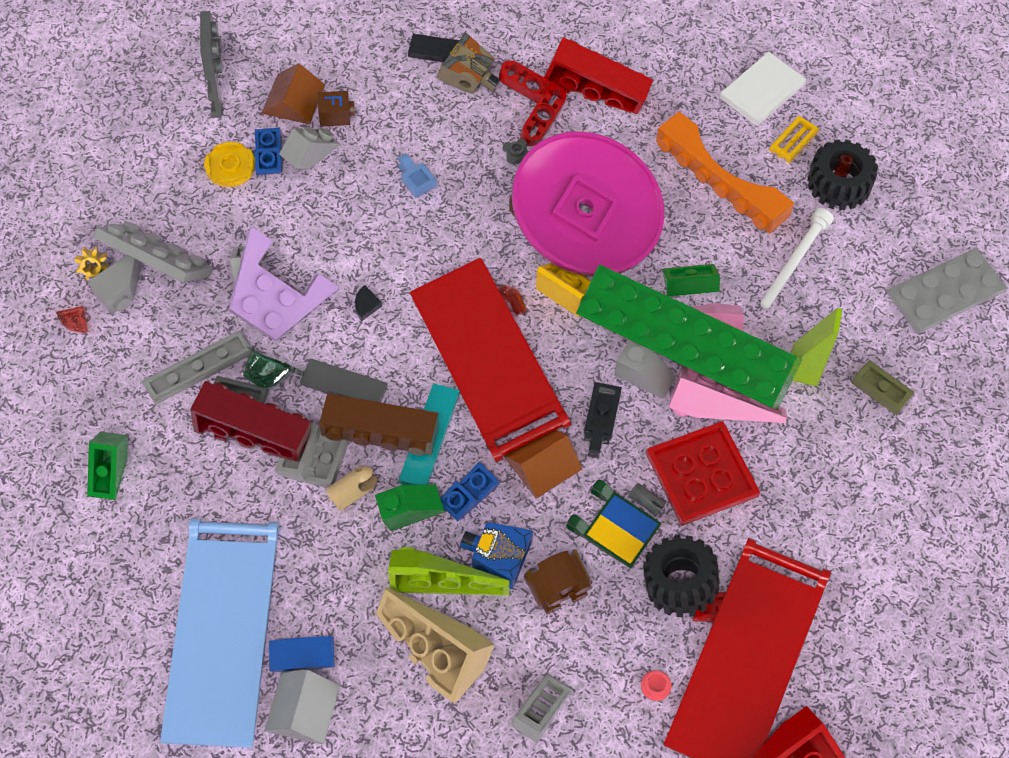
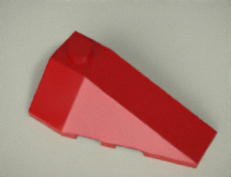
M805 706L782 723L752 758H845L823 722L808 706Z

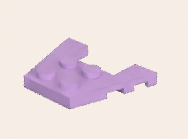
M251 227L247 231L246 245L242 252L241 265L235 280L228 310L267 337L276 340L338 289V286L320 273L315 275L303 295L258 265L272 240Z

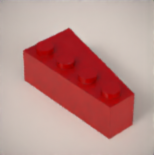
M562 37L544 76L546 79L561 86L567 94H570V91L583 94L584 99L590 101L605 100V105L634 114H638L653 83V79L645 76L643 73L634 71L565 37Z

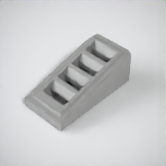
M546 674L515 715L512 727L538 743L571 694L572 688ZM546 686L560 695L558 699L544 691ZM538 698H543L553 706L551 708L540 702ZM532 707L545 714V717L542 718L531 711Z

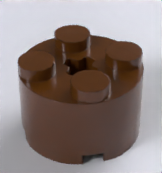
M568 550L555 554L538 563L539 570L532 574L529 569L524 574V579L539 609H544L546 615L559 610L562 607L560 603L571 598L574 603L588 596L587 590L591 588L593 583L577 550H573L571 555Z

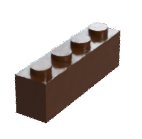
M327 393L319 425L321 436H325L333 441L344 439L353 441L361 446L371 444L381 446L389 451L399 449L409 451L413 455L422 456L424 454L432 455L439 427V416L437 412Z

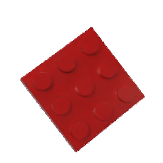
M724 421L646 449L645 454L681 526L758 498L760 495V491Z

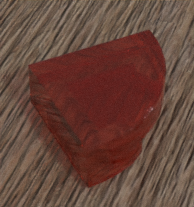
M83 306L56 312L60 323L66 329L77 333L89 332Z

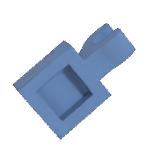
M407 153L398 157V161L401 163L398 165V168L403 172L401 180L415 198L437 187V180L423 162L416 166Z

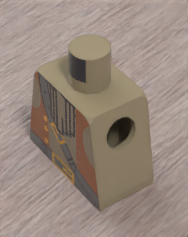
M466 32L443 62L436 76L439 80L471 94L475 92L480 84L493 92L500 81L497 76L489 72L495 61L494 57Z

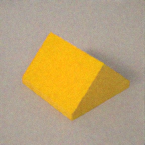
M553 263L541 265L537 269L536 290L577 317H580L576 312L591 280L583 275L572 273Z

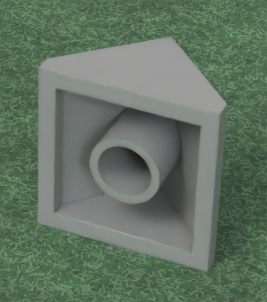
M309 670L282 672L264 732L324 745L340 685Z

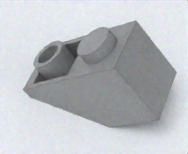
M293 128L279 154L296 169H310L336 149L340 143L333 138V133L325 128Z

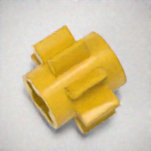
M98 246L90 250L83 247V256L76 255L74 260L80 264L77 267L76 273L82 272L86 276V280L101 273V270L104 271L109 267V264L103 262L107 258V253L101 254L98 251Z

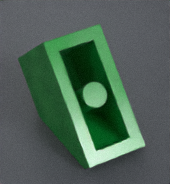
M99 432L89 442L87 496L116 500L127 461L128 435Z
M400 485L375 495L382 521L390 531L445 512L436 485Z

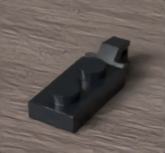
M594 382L584 428V440L590 441L588 457L599 459L601 445H609L622 387Z

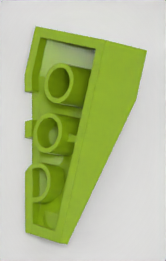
M836 308L793 344L790 353L803 360L792 381L818 386L839 333L843 309Z

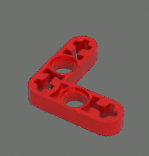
M506 61L502 64L499 72L500 81L537 103L520 133V139L525 140L527 146H535L542 141L563 107L567 97L566 92L561 86L520 63ZM510 71L514 72L512 76H509L507 73ZM521 76L524 77L522 83L519 82ZM533 81L538 84L539 89H529L526 83ZM555 95L558 98L554 101L553 105L551 106L549 104V101L551 97ZM537 112H546L550 119H540L537 116ZM534 126L538 127L537 132L533 137L528 135L529 133H531Z

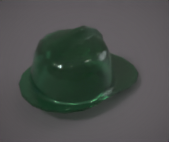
M246 347L251 352L245 364L243 376L258 387H273L288 372L300 376L305 375L301 370L285 362L262 355L252 348Z

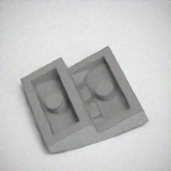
M311 424V434L298 461L295 462L279 457L275 472L293 480L328 488L336 482L350 441L344 439L339 441L330 440L325 436H321L319 425Z

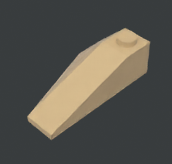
M390 588L384 590L376 615L396 641L404 640L412 651L409 658L415 665L420 661L430 673L425 678L429 685L451 702H457L485 670L495 644L474 629Z

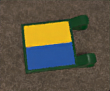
M597 480L591 489V493L599 499L606 501L605 505L590 526L579 516L573 514L568 519L566 528L631 569L662 523L614 492L604 481Z

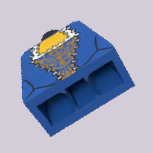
M489 522L486 523L481 536L465 531L460 548L474 552L472 568L509 580V588L514 589L533 541V531Z

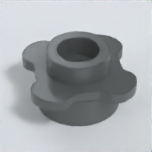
M519 139L512 143L506 142L503 144L502 149L507 154L508 163H521L529 152L526 148L527 142L525 140Z

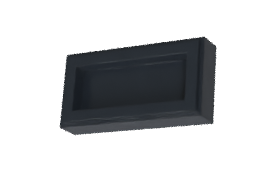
M413 33L408 49V57L444 62L459 40Z

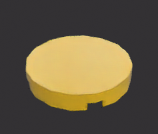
M224 142L213 147V151L205 156V172L214 184L222 187H235L245 183L252 177L255 172V157L249 148L247 149L239 142Z

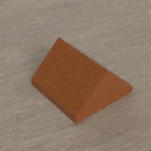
M298 63L277 74L262 114L310 124L318 106V92H323L325 84Z
M558 430L504 456L536 499L582 470V466L568 436Z

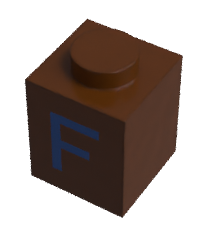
M348 91L318 92L320 127L350 125V116H355L354 101H349Z

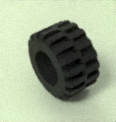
M840 139L834 140L833 144L827 142L824 144V147H820L814 155L807 179L809 181V190L813 189L811 195L814 198L819 196V203L824 205L827 202L829 203L828 208L831 209L839 206V210H845L846 206H849L851 210L856 208L857 203L861 206L865 199H868L878 174V164L875 163L876 158L874 155H869L870 150L867 147L863 149L861 147L862 144L858 142L853 144L851 140L846 139L845 142H841ZM833 171H845L849 173L853 178L840 177L836 175Z
M675 535L672 540H669L667 537L662 539L661 545L656 543L652 546V552H648L645 556L646 562L643 563L646 592L648 593L649 600L651 602L654 601V606L658 610L664 608V614L670 616L672 612L676 613L677 617H683L685 613H689L691 617L696 615L697 610L701 612L707 610V603L710 605L714 603L715 595L719 593L720 584L716 554L713 555V549L709 545L704 546V541L700 539L693 541V536L686 535L685 539L680 538V535ZM679 570H686L696 574L690 580L683 582L667 578L671 573Z

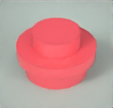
M650 671L642 678V693L652 701L664 700L671 691V680L662 671Z

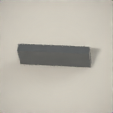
M311 358L300 379V385L323 393L375 402L382 401L388 387L386 382Z

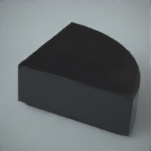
M365 285L358 291L355 298L356 314L362 322L382 307V302Z

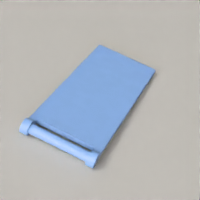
M191 518L160 739L163 744L247 748L253 746L279 522H269V525L202 522L200 518ZM200 533L268 536L267 543L199 540Z

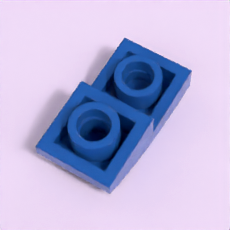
M280 128L254 129L256 175L282 173V156L279 154L282 150Z
M478 462L460 482L456 480L441 497L443 507L456 521H459L485 499L501 482L483 464Z
M333 636L269 641V671L271 672L299 669L316 670L335 667Z

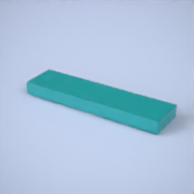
M433 383L424 410L437 412L439 416V427L432 455L424 454L417 456L408 452L399 477V484H429L460 395V390Z

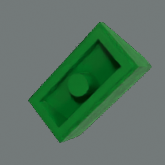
M714 264L662 269L667 296L720 292V275Z

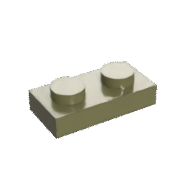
M870 360L851 382L896 416L915 393Z

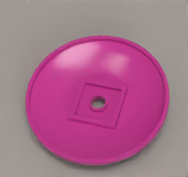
M577 131L551 136L535 145L526 154L513 180L512 206L523 235L544 258L572 273L594 276L600 264L620 274L642 262L650 254L660 238L664 224V203L655 177L647 165L633 151L606 136ZM579 204L589 206L591 213L582 212Z

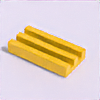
M798 116L770 146L769 151L775 152L779 158L783 157L790 164L816 136L820 128ZM799 124L803 125L783 149L779 147ZM808 129L811 130V131L800 141V143H799L790 153H788V151L790 150V148L801 138V136H802Z

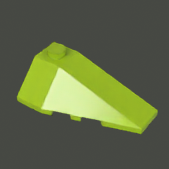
M402 547L399 550L391 551L388 567L390 588L399 593L509 595V580L416 550L412 547Z

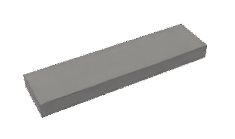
M239 330L146 378L142 383L154 404L157 405L254 353Z

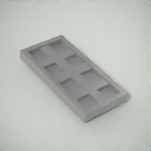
M131 222L97 227L94 238L182 283L208 278L213 270V267L206 264L203 258L196 255H188L182 252L183 249L174 244H166L160 241L161 237L158 235L144 233L139 230L138 225Z
M974 248L890 288L887 294L914 331L919 334L1004 293L1007 286L978 249Z

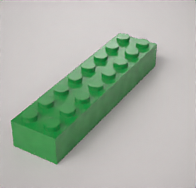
M600 264L576 312L581 317L776 410L779 409L803 360Z

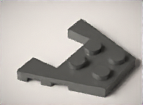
M201 11L200 53L205 80H207L208 99L211 101V117L220 118L222 117V99L218 86V74L223 72L221 60L222 42L219 36L218 23L213 20L211 11Z

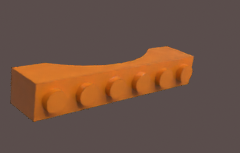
M680 111L658 128L656 142L663 152L672 154L680 166L688 167L693 171L700 182H706L714 188L715 193L720 198H726L730 201L738 213L746 214L751 218L753 224L758 229H764L770 234L791 216L794 202L777 188L761 186L742 180L715 162L703 145L698 125Z

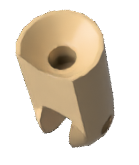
M360 466L326 488V493L330 500L336 504L337 509L342 511L374 489L377 484V478L372 475V468Z

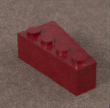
M204 381L190 408L194 432L203 435L206 430L214 433V438L221 441H226L227 437L235 439L240 446L249 449L258 445L261 446L260 449L264 453L295 462L298 461L311 434V422L303 415L287 413L275 404L261 403L247 393H235L230 391L225 385L217 382L212 384Z

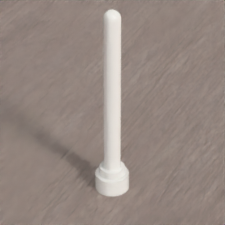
M817 208L810 217L811 227L761 300L762 308L768 309L772 305L819 232H823L830 227L834 217L828 210Z

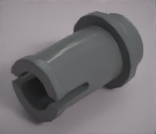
M637 483L628 497L632 499L631 502L633 504L637 502L657 517L660 510L665 506L666 501H663L646 489L647 485Z

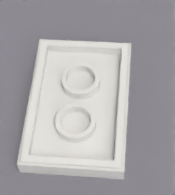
M768 52L720 93L719 98L758 126L806 84L807 79Z

